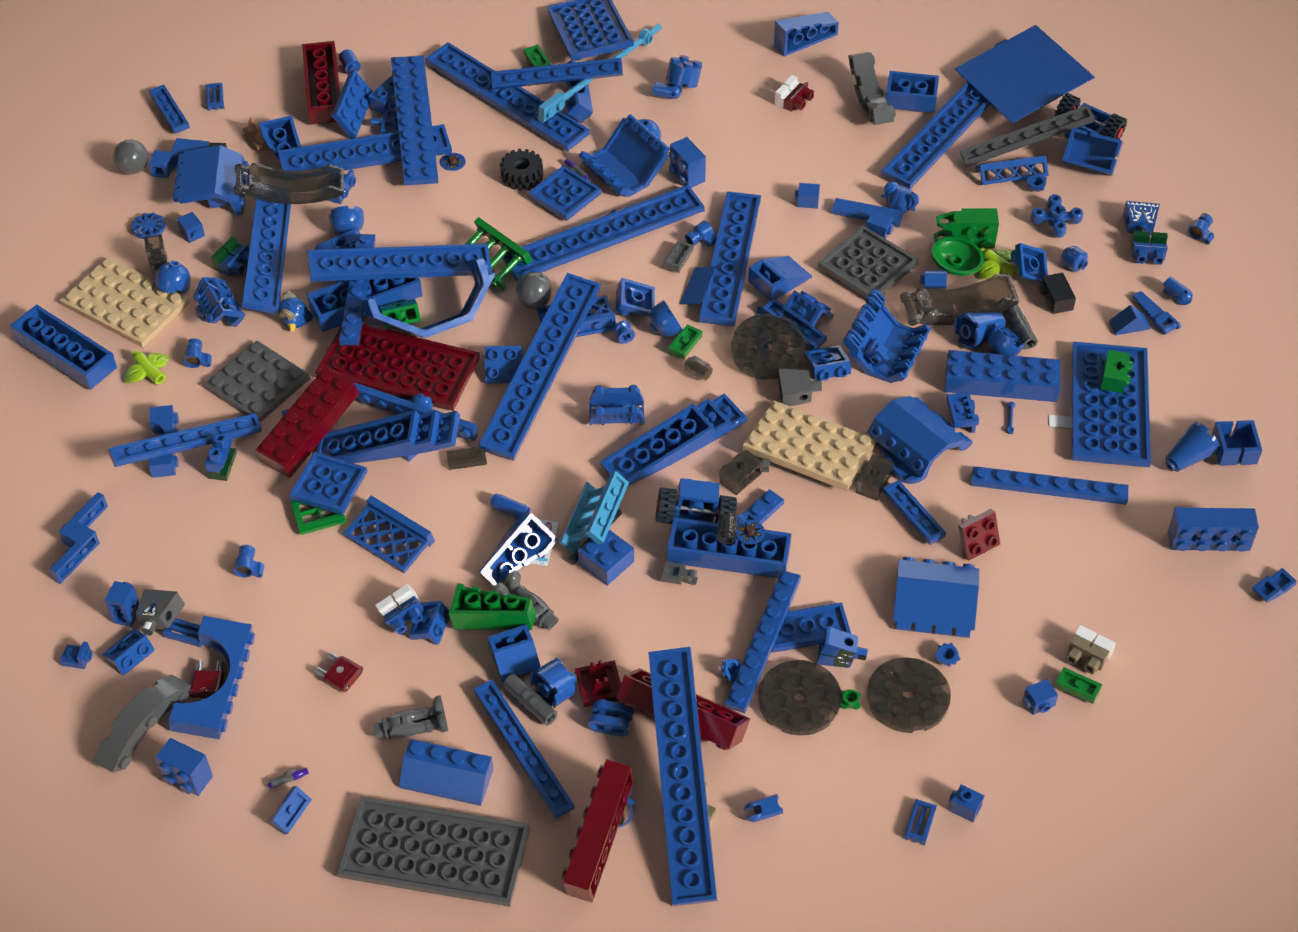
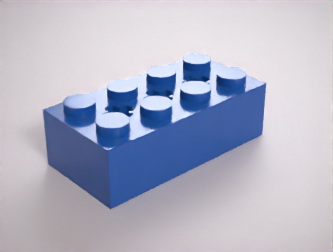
M1175 507L1168 528L1171 550L1250 551L1259 525L1255 508Z

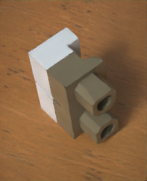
M1080 625L1070 642L1066 661L1076 665L1080 660L1085 663L1084 670L1094 674L1097 670H1102L1107 659L1109 660L1113 654L1116 643L1100 634L1096 638V632Z

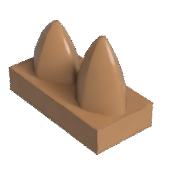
M250 117L248 126L242 128L244 135L258 152L268 149L269 146L263 139L258 122Z

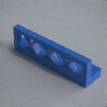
M1046 155L976 166V173L980 172L981 185L1024 180L1034 174L1040 175L1033 170L1035 165L1038 164L1043 166V173L1040 174L1044 177L1049 176ZM1024 166L1028 169L1025 176H1021L1016 172L1019 167ZM1003 169H1008L1012 172L1008 178L1000 175ZM987 171L995 174L994 178L990 181L985 179V172Z

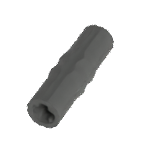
M1014 300L1006 302L1003 305V311L1015 334L1021 339V344L1025 343V349L1035 347L1038 340L1017 302Z
M515 674L506 678L503 688L517 699L527 711L531 712L545 726L555 721L558 715L557 711L545 702L539 694Z

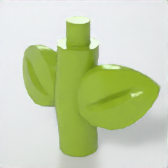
M984 248L981 249L986 262L983 263L982 268L979 270V279L992 278L1000 272L1011 278L1016 276L1018 267L1010 263L1012 262L1011 251L998 249L994 252L991 249L988 251Z
M137 350L132 352L131 355L134 357L133 361L136 364L128 368L124 377V383H135L141 381L146 376L157 385L165 381L166 375L158 368L168 363L169 356L167 354L151 353L147 357L143 352L139 353Z

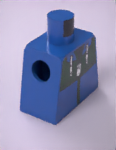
M827 627L818 647L817 664L849 668L854 659L865 661L868 649L857 647L858 637L856 635Z

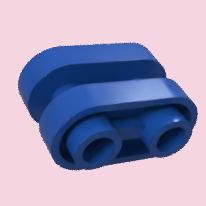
M606 699L596 700L593 703L591 710L593 715L589 717L588 727L598 733L621 737L627 736L630 729L629 722L632 721L634 709L623 703L610 702Z

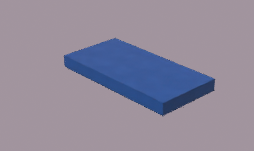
M842 602L788 611L772 648V653L820 645L827 627L851 634Z

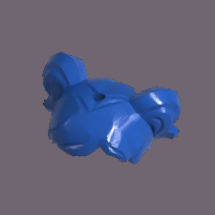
M896 182L887 183L884 186V194H881L882 198H887L888 208L904 211L903 214L909 210L915 211V207L919 203V197L910 188L899 186Z

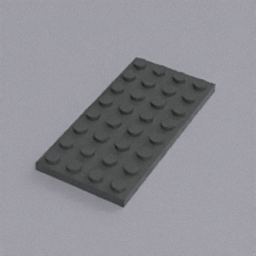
M361 796L337 875L338 878L510 907L530 825Z

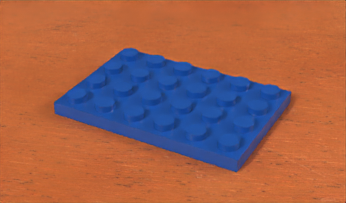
M571 0L547 6L550 18L570 59L574 61L634 46L633 39L612 0Z

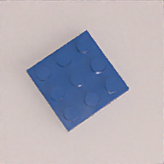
M563 165L528 193L529 198L567 221L601 194V188Z
M314 452L289 494L290 500L343 515L366 476L367 467Z

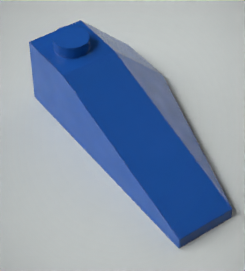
M292 115L259 123L264 141L278 160L279 150L301 147Z

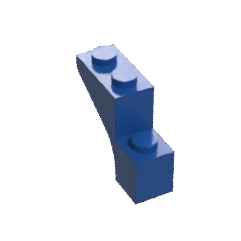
M176 138L171 152L154 150L148 164L151 176L168 178L170 173L178 166L179 154H184V151L210 147L209 141Z

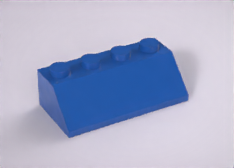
M410 739L403 757L399 788L481 806L494 770L492 756Z

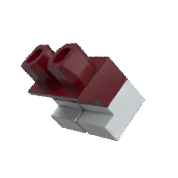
M791 75L775 92V105L791 112L795 108L802 111L805 108L806 100L811 101L814 98V90L808 88V82L802 84L797 81L798 77Z

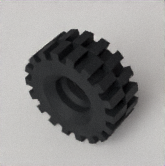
M518 149L515 152V150H512L511 154L506 153L505 157H502L500 161L501 179L508 188L511 186L513 190L518 188V191H522V188L529 190V187L535 188L536 184H540V180L543 179L542 158H540L538 153L535 155V151L529 152V149H525V151Z

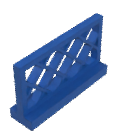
M607 295L595 298L590 310L594 309L597 311L595 313L588 312L576 337L613 331L616 319ZM604 302L602 306L596 305L597 303ZM550 305L537 309L540 323L545 316L543 313L547 312Z
M371 495L366 501L367 506L343 534L348 539L405 573L426 546H431L435 542L431 531ZM369 512L375 515V520L365 522L364 518ZM389 523L390 529L380 531L379 524ZM376 525L377 532L366 534L365 527ZM357 528L363 529V535L354 536L351 533ZM403 532L405 533V538L395 540L394 533ZM391 534L392 541L381 543L380 536ZM377 537L378 544H367L368 538ZM418 541L421 543L418 548L410 550L409 542ZM406 543V551L396 552L395 545ZM392 546L393 553L386 555L382 553V548ZM407 555L408 560L403 566L397 563V557Z

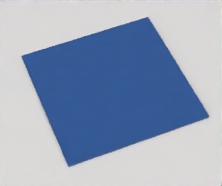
M1037 25L955 68L969 84L1011 123L1018 121L1095 78Z

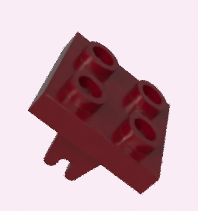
M989 509L977 516L968 515V519H961L962 524L958 526L963 555L966 560L969 561L1000 545L995 511Z
M599 660L598 664L591 662L589 666L575 668V675L584 707L592 706L596 700L606 699L610 702L619 700L616 697L621 681L615 660L604 663L602 660Z

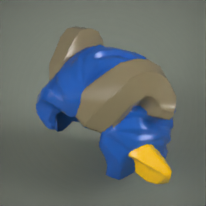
M284 292L279 304L278 314L290 331L294 332L295 328L302 327L309 321H312L314 317L305 303L297 298L294 292Z

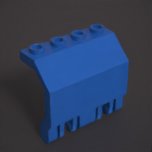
M872 289L865 300L866 304L862 305L853 321L852 329L848 330L844 337L843 343L850 350V356L868 376L889 383L903 381L908 376V372L914 364L917 354L921 351V347L924 341H926L931 328L927 324L912 328L898 323L885 307L886 299L877 289ZM875 338H878L889 349L886 354L889 358L888 362L877 367L864 355L870 342Z
M911 396L892 400L874 417L867 431V434L921 478L927 475L934 460L945 450L956 447L959 451L968 449L973 442L970 438L964 436L962 432H955L953 425L937 414L936 411H929L928 405L918 397L913 398Z

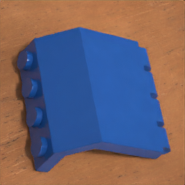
M629 114L627 118L623 117L604 148L593 154L581 151L579 157L583 160L582 163L586 167L593 169V173L596 176L604 179L603 182L606 185L612 186L614 188L613 191L617 195L630 197L650 185L669 155L667 153L670 148L632 114Z
M221 145L184 151V154H179L172 199L174 202L183 204L218 198L230 203L236 216L243 215V207L246 206L244 198L247 195L246 183H248L247 171H249V163L245 161L242 154Z
M903 557V560L899 559L893 622H897L896 630L911 631V624H915L914 632L931 633L932 626H935V634L951 636L952 628L956 629L955 636L970 638V632L975 630L979 568H975L973 564L955 566L954 562L943 561V564H936L934 560L923 559V562L915 561V558Z

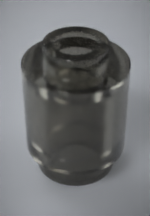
M696 356L689 357L684 364L685 371L699 380L703 379L706 381L713 371L710 364Z
M726 513L718 518L717 537L722 544H732L737 538L738 519L734 515Z

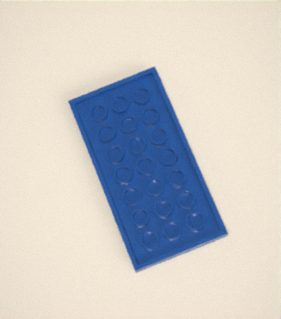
M1073 342V461L1150 467L1147 348ZM1108 350L1131 354L1130 361L1133 362L1131 373L1128 372L1127 374L1131 376L1129 386H1125L1123 393L1101 389Z

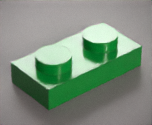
M538 44L523 49V54L532 67L551 65Z
M687 324L668 347V352L685 359L702 338L703 331Z
M1063 667L1054 687L1093 704L1101 690L1102 684Z

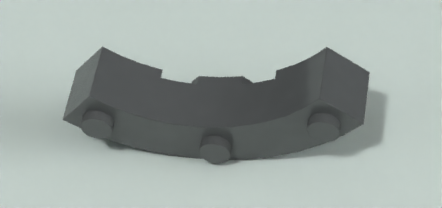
M872 52L848 55L851 75H855L857 85H854L865 116L869 115V121L874 125L894 122V117L896 116L895 108L887 102L883 90L879 87L874 69L875 58Z
M171 674L155 681V686L152 688L146 687L129 702L111 726L115 728L109 737L103 738L93 761L112 773L125 770L130 763L133 752L148 730L163 715L172 710L174 702L185 703L187 701L191 685Z

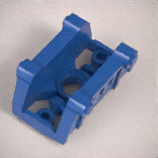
M202 277L193 294V299L200 304L206 315L207 323L215 324L225 315L228 325L237 327L244 319L245 313L242 312L241 305L236 302L233 294L230 292L231 288L227 287L225 280Z
M630 385L629 388H603L602 386H595L589 398L590 425H604L608 423L645 424L644 397L638 386Z

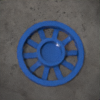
M143 213V215L135 218L132 230L139 238L152 239L163 233L165 221L162 216L156 213Z

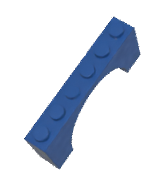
M203 616L198 631L199 642L217 650L225 657L230 666L229 675L223 686L206 699L192 703L174 702L168 721L170 731L220 740L222 732H226L228 720L226 719L228 714L231 715L232 700L233 697L238 695V681L244 676L245 668L243 665L244 662L249 660L250 650L248 649L250 645L254 644L255 633L252 631V624Z

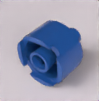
M680 55L679 58L671 57L666 75L667 81L681 87L682 84H688L687 88L697 87L702 62L689 60V57L685 55Z
M558 658L547 662L529 676L530 685H534L536 688L535 692L553 708L575 694L574 683L577 682V679L571 671H567Z

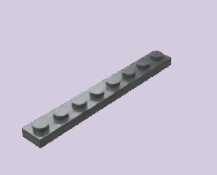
M1086 105L960 150V155L965 166L969 167L1070 131L1072 127L1078 128L1092 123L1095 118L1089 106Z

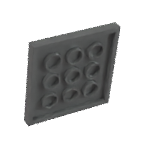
M863 225L818 263V268L867 298L872 289H877L883 295L918 264V258Z
M257 340L206 382L205 388L244 415L256 414L259 422H261L311 378L309 373Z

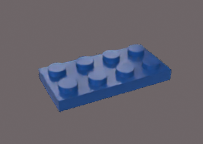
M355 69L349 72L331 115L350 139L357 137L370 104L368 96L373 92Z

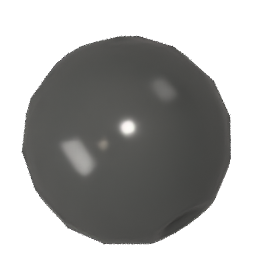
M133 139L120 142L114 148L112 154L115 166L125 174L141 172L147 166L149 160L148 151L143 144Z
M529 272L523 275L516 287L518 300L525 307L532 309L545 306L551 300L553 293L551 281L540 272Z

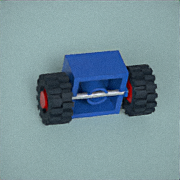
M1066 93L1062 100L1059 101L1054 117L1077 109L1080 106V98ZM1083 103L1080 107L1086 106L1088 104ZM1088 105L1095 120L1077 129L1087 131L1088 137H1090L1092 132L1120 140L1127 126V119L1115 113L1112 115ZM1071 130L1065 132V137L1069 138Z
M681 478L677 490L660 487L655 520L659 523L672 524L675 517L713 523L715 516V523L734 525L737 498L724 495L719 497V483Z

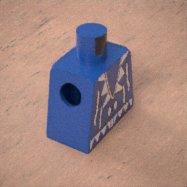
M1126 201L1123 216L1127 232L1145 231L1150 232L1151 235L1155 227L1160 204Z

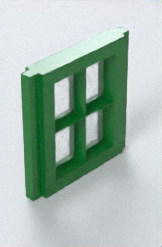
M290 500L300 535L346 523L344 514L341 515Z

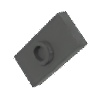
M678 240L665 259L663 268L679 273L693 252L694 245Z

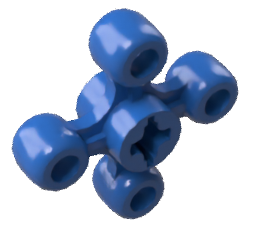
M1052 194L1048 198L1047 203L1050 211L1044 212L1041 208H1035L1031 212L1030 219L1034 224H1041L1044 220H1048V224L1052 226L1053 236L1062 238L1067 228L1064 221L1069 220L1073 224H1079L1083 219V211L1080 208H1073L1071 211L1066 212L1065 207L1061 205L1062 198L1057 194Z

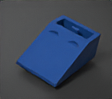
M790 256L762 259L750 266L748 282L771 301L774 298L778 299L812 278V275Z

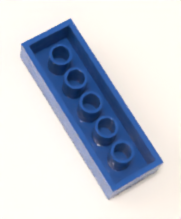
M419 278L369 280L367 297L375 298L379 311L380 306L423 296ZM344 280L307 294L309 309L322 332L342 325L350 280Z
M37 304L10 325L16 342L90 390L117 368L112 352Z
M948 350L945 393H970V395L1057 402L1060 391V359Z
M674 517L667 548V561L687 566L779 578L782 570L787 571L792 533L765 530V536L760 542L745 544L736 537L735 530L737 526Z

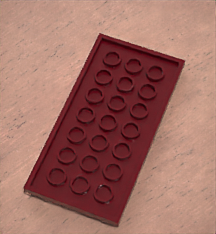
M362 324L359 345H340L341 325L315 373L317 376L326 366L355 383L407 400H411L415 394L422 393L425 397L431 398L433 406L454 411L480 359V352Z

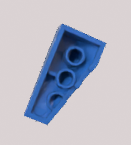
M523 512L509 528L479 572L492 585H496L504 580L513 570L517 571L529 565L530 562L538 557L545 555L557 542L558 538L532 513Z

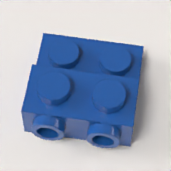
M840 345L805 351V359L810 365V373L815 380L825 381L832 377H845L851 374L850 360Z

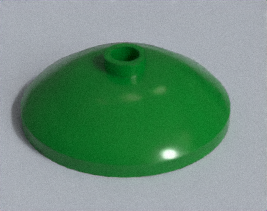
M943 237L933 244L931 250L934 263L941 270L955 276L975 274L982 268L984 263V255L980 248L973 242L961 237Z

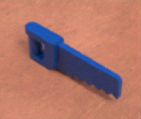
M1142 291L1132 295V298L1150 316L1154 326L1163 335L1174 329L1181 328V324L1172 315L1164 312Z

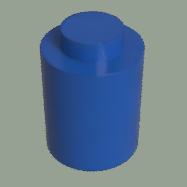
M346 49L339 54V60L348 74L354 69L356 72L360 70L361 65L352 50Z

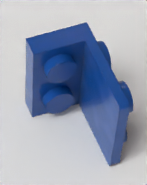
M794 290L783 307L784 310L812 328L822 313L832 318L834 316L830 312V307L819 302L818 299L804 291L799 293Z
M485 346V383H510L522 361V346Z

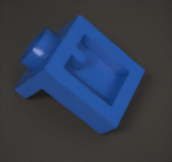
M875 338L870 342L864 355L877 367L888 362L889 358L886 354L889 349L878 338Z
M83 641L81 646L67 644L60 659L61 666L85 669L87 663L91 661L93 654L88 642Z

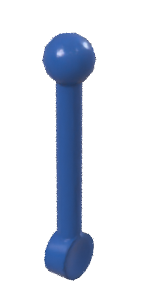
M1009 402V426L1006 432L1013 434V408H1015V403Z

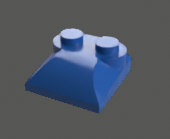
M1022 243L1015 245V249L1011 251V261L1018 267L1019 276L1042 283L1043 276L1048 275L1046 250Z
M621 278L616 291L617 311L624 316H629L632 313L650 316L651 310L655 306V287Z

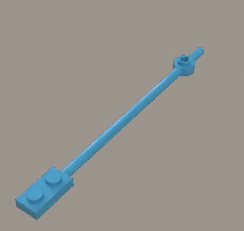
M657 24L650 30L644 28L640 32L638 39L634 41V46L623 49L612 58H623L641 44L647 46L652 42L653 35L660 31L662 26ZM594 79L582 80L567 92L562 93L559 91L539 106L538 120L544 123L564 108L567 99Z

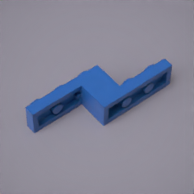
M97 492L59 531L63 544L70 548L50 569L55 582L61 584L100 544L96 532L88 527L108 507L103 494Z

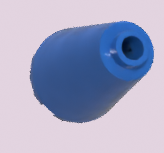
M998 312L962 313L955 318L954 333L955 335L958 334L959 340L957 341L963 348L972 349L988 339V334L995 324H1000L998 328L1003 329L1006 321L1004 316Z
M1194 422L1165 457L1167 468L1171 471L1179 472L1215 455L1220 450L1217 438L1214 435L1211 437L1207 433L1209 429L1205 425Z

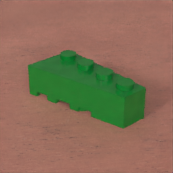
M457 583L449 616L454 629L510 630L526 624L528 629L532 630L536 612L531 598L512 594L501 595L498 594V591L494 590L486 592L480 590L479 587L472 586V588H467L464 584Z

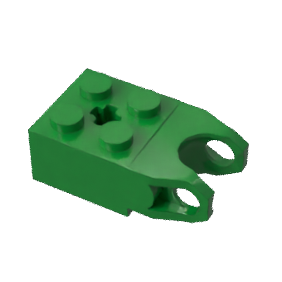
M962 208L961 211H951L936 216L937 226L944 230L934 233V243L939 240L937 238L939 236H955L967 239L979 248H995L999 227L997 208ZM947 219L949 223H942L940 220Z

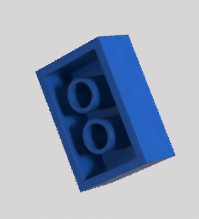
M889 71L886 100L895 109L935 113L939 76Z

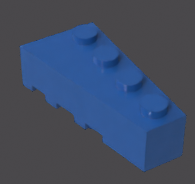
M829 12L775 20L774 47L785 57L838 35L839 22Z

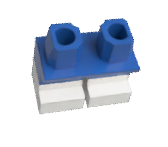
M408 584L394 592V598L390 595L376 604L385 622L399 635L407 630L405 623L410 619L414 624L423 620L422 611L424 609L416 592Z

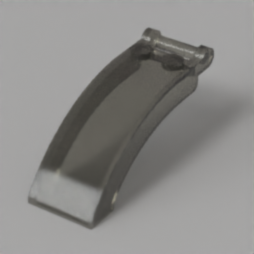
M252 163L250 166L236 164L234 167L236 173L234 193L237 195L245 194L265 201L282 204H310L330 200L344 193V168L331 164L306 171L280 170L258 163ZM243 174H247V186L243 185Z
M994 274L986 280L959 288H918L916 292H903L900 295L910 326L916 324L954 325L955 318L962 313H1002L1020 302L1012 278L1006 274ZM911 301H914L918 315L914 314Z

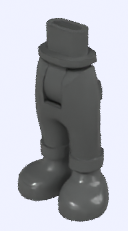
M513 570L508 574L505 585L498 583L493 588L494 591H498V594L501 595L510 594L511 592L517 596L531 598L536 612L534 623L538 624L539 627L544 626L547 630H550L558 623L559 618L554 615V611L549 608L545 601L520 585L521 575L518 571Z
M441 695L434 697L433 705L430 708L425 707L401 711L388 716L386 720L382 718L381 722L373 723L376 738L385 736L386 739L391 737L404 738L427 732L431 733L433 732L432 730L448 731Z

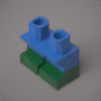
M1133 231L1131 239L1132 258H1136L1137 263L1144 264L1147 259L1153 260V263L1162 265L1168 249V233L1151 232L1150 236V232Z
M231 237L222 245V248L220 247L211 256L213 269L230 277L233 274L240 276L245 270L243 264L248 261V245L243 246L238 243L236 238Z
M215 434L205 462L209 479L227 481L237 451L236 448H231L233 439H227V436L224 434Z

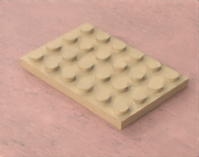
M108 256L69 291L60 302L62 306L143 348L190 303V299L177 291L175 293H167L156 288L157 284H154V279Z
M774 400L744 442L742 451L760 458L769 459L770 462L848 491L876 447L877 441L870 436Z

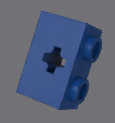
M114 581L104 600L113 623L132 627L137 618L136 612L139 606L134 586L128 582Z

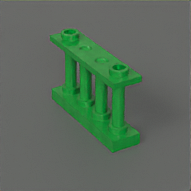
M478 217L474 221L477 232L465 244H475L482 236L486 235L489 239L486 243L488 251L494 245H500V251L490 260L492 269L506 253L513 255L514 258L497 276H494L491 285L495 288L499 287L505 291L506 287L502 280L518 263L524 262L526 265H529L532 259L528 251Z

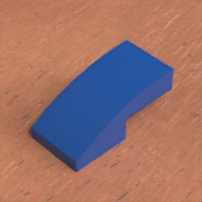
M1281 568L1271 577L1266 576L1253 586L1252 589L1267 603L1293 588L1297 581L1284 568Z

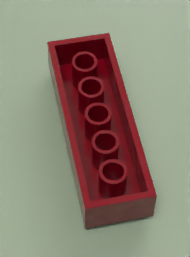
M335 41L302 44L310 125L336 122L331 115L341 91Z
M325 366L256 448L255 451L260 461L291 478L359 395L355 382Z
M638 668L624 675L616 698L622 700V703L626 706H635L641 709L640 711L643 714L654 715L650 673ZM696 694L701 740L711 741L722 750H730L742 742L751 718Z
M608 759L605 760L604 766L601 765L597 774L599 781L597 786L594 785L590 794L592 801L590 806H586L584 810V824L579 826L577 830V844L570 850L569 860L571 861L569 867L564 868L561 877L567 895L592 903L634 783L631 766Z

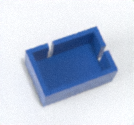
M1072 127L1062 161L1063 163L1113 176L1118 162L1115 157L1119 158L1123 141L1092 132L1090 137H1088L1087 131Z

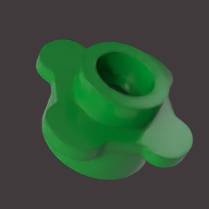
M849 689L840 693L842 698L840 707L842 709H860L859 699L861 694L859 692Z

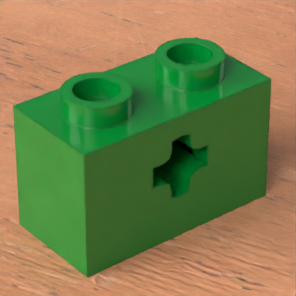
M415 299L379 307L382 315L407 324L421 321L418 304ZM383 324L385 329L392 328L391 326Z
M1108 350L1101 389L1123 393L1125 386H1129L1131 376L1127 374L1128 372L1131 373L1133 362L1130 361V353Z

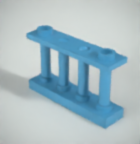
M617 471L611 472L606 485L596 489L589 482H586L559 543L572 554L577 550L580 541L590 537L598 545L604 543L629 482Z

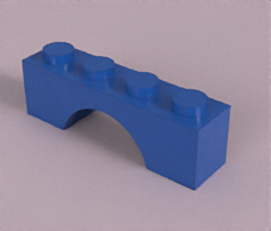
M571 59L568 63H575V61ZM582 80L568 81L565 83L571 89L573 86H575ZM589 84L566 101L567 113L580 122L589 118L593 113Z
M173 405L150 407V425L153 434L161 436L179 431L178 427H176V424L179 423L178 412H174ZM176 453L149 459L152 478L176 475V467H179Z

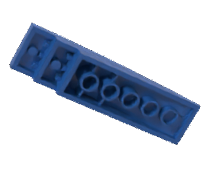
M725 393L712 401L708 398L697 406L692 403L600 461V465L609 475L611 472L617 471L629 482V486L712 443L745 423L747 417Z
M416 410L329 431L318 444L316 453L350 463H362L453 447L456 444L460 414L457 411L439 414L436 410L419 414Z

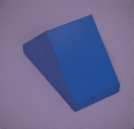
M1131 305L1109 321L1115 335L1150 329L1145 315Z

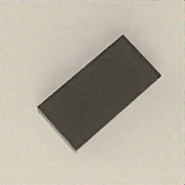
M472 447L446 451L449 470L487 465L486 454L483 448Z

